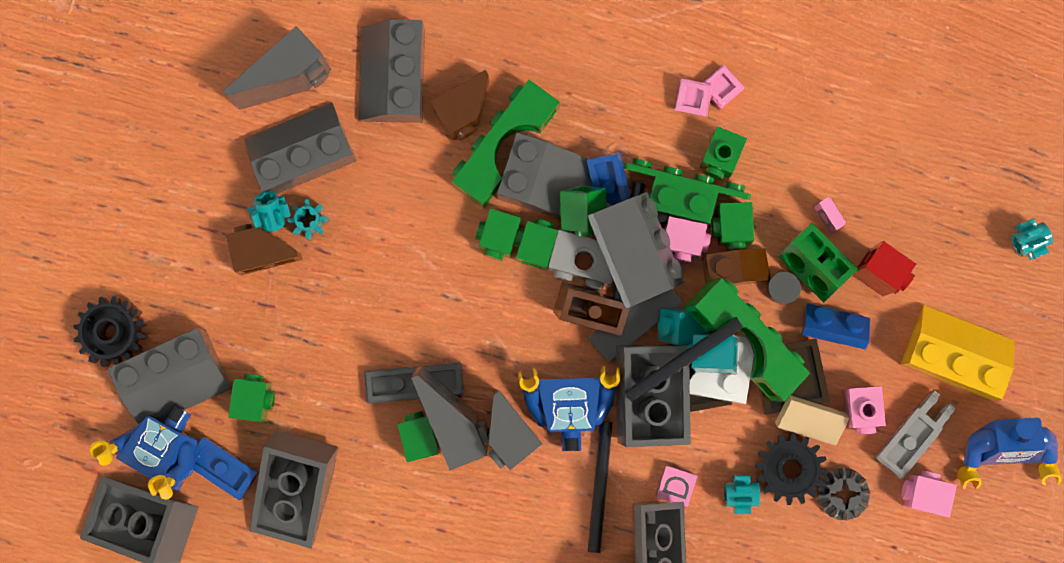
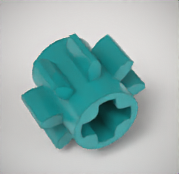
M271 191L258 194L253 200L254 206L248 207L254 227L258 228L261 226L262 230L266 232L281 229L285 224L284 218L291 216L284 196L278 197L275 192Z
M306 199L305 206L301 208L295 205L292 206L295 215L294 218H289L287 221L290 224H296L297 228L293 232L294 235L299 236L302 232H305L307 240L312 241V234L317 232L321 235L325 234L321 228L323 223L330 222V219L320 215L324 209L321 204L317 205L314 209L311 202ZM310 213L316 220L310 222V227H307L302 223V220L307 219Z
M1033 218L1015 226L1017 233L1011 235V242L1019 256L1028 255L1029 260H1033L1049 253L1047 246L1053 244V237L1050 229L1044 222L1036 224Z
M733 475V482H725L724 484L725 507H733L734 514H751V507H759L760 505L759 483L750 482V475Z

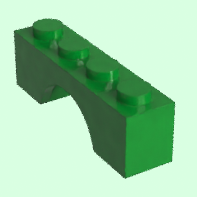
M528 80L524 86L519 84L513 90L509 97V100L512 101L505 111L500 109L490 122L492 129L486 137L481 134L471 147V151L474 153L467 162L461 160L451 174L454 177L452 180L453 186L483 209L498 191L502 180L495 165L496 154L500 145L509 136L518 132L532 131L541 133L560 108V101L531 80Z
M722 278L709 280L684 306V309L705 331L717 330L734 317H737L744 327L740 332L750 342L754 354L753 369L749 378L771 401L785 402L810 374L803 366L804 360L795 351L786 348L781 342L783 340L782 336L774 328L767 327L760 320L761 314L753 305L745 303L737 295L739 291L732 282Z

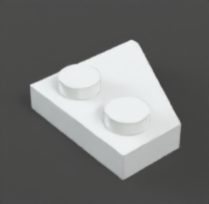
M732 335L738 340L737 374L695 372L690 379L691 395L746 404L750 382L749 377L754 358L751 344L746 337Z

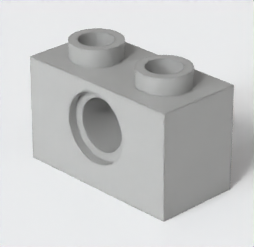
M558 231L548 271L554 272L553 277L567 282H572V278L585 281L584 286L603 291L604 286L610 288L613 277L598 241L583 236H576L569 232ZM580 254L589 255L593 265L588 270H580L575 265V258Z

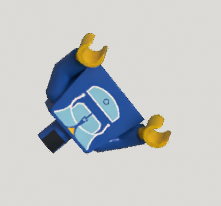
M602 366L600 378L539 380L536 369L532 368L533 377L531 379H523L521 371H519L518 380L520 387L523 389L526 408L538 426L547 428L548 432H561L562 451H581V431H594L595 426H599L604 422L614 405L616 386L620 381V368L617 367L614 376H607L605 374L606 366Z
M174 406L165 422L148 416L126 433L112 439L110 445L102 440L94 442L90 446L91 456L93 458L97 457L99 464L106 466L112 462V454L115 453L118 455L116 459L150 478L148 488L152 496L159 492L161 499L167 500L173 495L172 489L179 491L183 481L195 470L197 440L182 432L191 414Z
M1041 418L994 420L969 437L964 457V464L966 466L961 467L957 471L959 481L963 489L966 488V484L970 481L974 488L978 489L982 485V481L976 468L980 467V465L1037 463L1041 461L1043 463L1039 465L1038 471L1042 484L1046 486L1045 480L1048 477L1055 476L1058 485L1061 483L1062 478L1056 463L1058 461L1057 437L1053 431L1047 427H1042Z

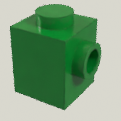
M717 126L700 164L701 168L706 169L705 174L718 180H723V177L729 179L735 170L747 138Z
M576 186L560 191L562 230L575 231L576 236L594 235L587 216L606 208V188Z
M752 202L720 203L716 208L717 219H712V237L718 238V246H727V251L746 249V245H750L754 241Z
M490 209L486 222L480 221L475 240L480 241L479 248L485 251V257L502 261L503 256L511 258L516 235L522 223L520 217Z
M535 219L534 223L527 221L525 229L519 227L514 246L519 247L516 262L547 271L558 235V230L553 229V223Z
M244 373L243 380L234 379L228 418L267 422L268 409L272 410L275 403L276 394L274 390H271L272 384L263 382L264 376Z
M423 411L405 415V422L397 424L407 463L441 454L428 417H424Z

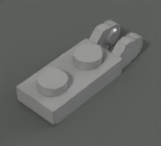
M935 390L927 394L918 408L913 409L874 457L899 479L905 477L943 430L942 426L956 408L951 403H948L941 408L934 420L926 415L928 410L937 402L940 395Z

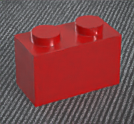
M883 241L868 250L858 264V270L853 276L884 297L891 293L896 294L900 289L904 291L915 277L911 272L917 264Z

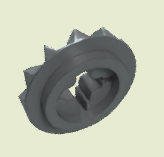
M837 468L828 472L821 479L825 486L818 487V501L824 512L832 518L847 521L859 517L869 506L868 502L871 492L867 480L857 471L849 468ZM843 480L847 490L857 492V495L848 497L846 508L841 498L831 496L832 493L842 490Z

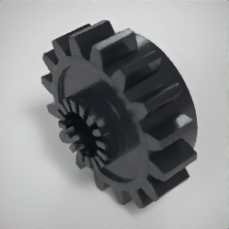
M112 296L110 303L105 297H99L98 305L91 302L87 303L89 310L86 313H78V316L81 318L80 323L73 327L78 330V336L74 338V342L81 343L83 346L79 353L83 355L91 354L88 361L97 363L100 360L103 367H109L111 361L114 365L123 362L122 358L126 360L133 358V350L143 351L144 349L138 344L139 340L148 338V335L141 333V328L147 326V322L137 319L142 314V311L139 309L131 310L132 302L125 300L121 304V299L116 296ZM110 324H114L116 328L115 336L108 340L105 330H107V326L109 327Z
M791 433L789 441H786L783 435L780 434L777 436L779 444L775 445L773 442L767 441L766 445L769 451L758 452V455L763 458V463L755 464L756 469L762 470V475L758 476L756 480L757 482H766L767 485L763 489L765 494L770 491L775 492L773 497L775 502H778L784 496L786 505H791L794 497H797L800 504H804L805 494L815 498L817 494L813 488L815 486H825L819 480V476L828 474V470L820 468V463L827 460L826 456L817 457L815 453L819 450L820 446L815 445L811 448L807 446L809 443V437L807 436L801 442H798L796 433ZM787 460L796 461L800 467L798 476L793 479L787 478L783 474L782 467Z

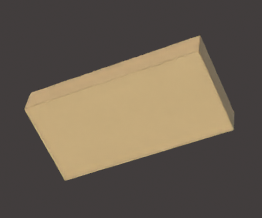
M790 395L785 401L775 423L778 428L836 446L850 418L845 412Z

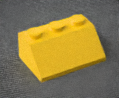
M922 305L900 365L983 398L1003 400L1014 370L1015 340Z

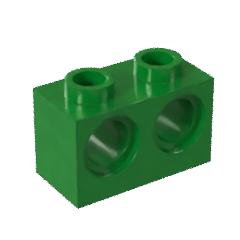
M813 223L792 240L778 256L823 303L858 270Z

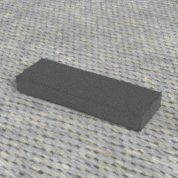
M673 289L631 306L621 336L597 330L588 337V340L606 362L609 363L616 357V346L631 345L658 323L660 308L678 307L683 301Z
M462 363L423 366L456 396L464 395ZM416 367L364 371L367 403L420 399L411 379Z

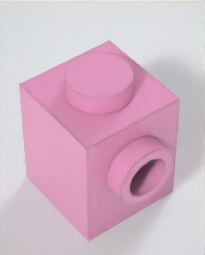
M668 217L665 231L670 238L669 247L674 259L680 262L692 263V259L698 260L702 252L707 253L711 234L706 233L707 224Z
M882 386L843 390L844 409L850 418L846 428H856V434L876 433L877 426H886Z
M922 470L921 476L910 475L909 480H905L901 491V499H904L903 506L950 518L957 485L940 481V474Z

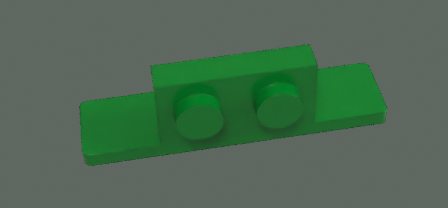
M633 158L632 164L625 162L624 169L655 176L650 198L655 202L657 210L710 224L718 193L746 200L751 198V194L744 192L746 187L744 185L727 181L726 186L721 187L713 185L714 178L695 174L693 180L682 177L683 170L664 166L663 172L651 169L652 162Z

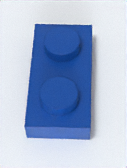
M621 152L587 159L592 186L606 188V202L613 206L631 198Z
M807 304L803 314L802 335L866 350L870 339V318Z
M203 437L195 449L194 471L237 500L243 498L259 474L257 470L207 437Z

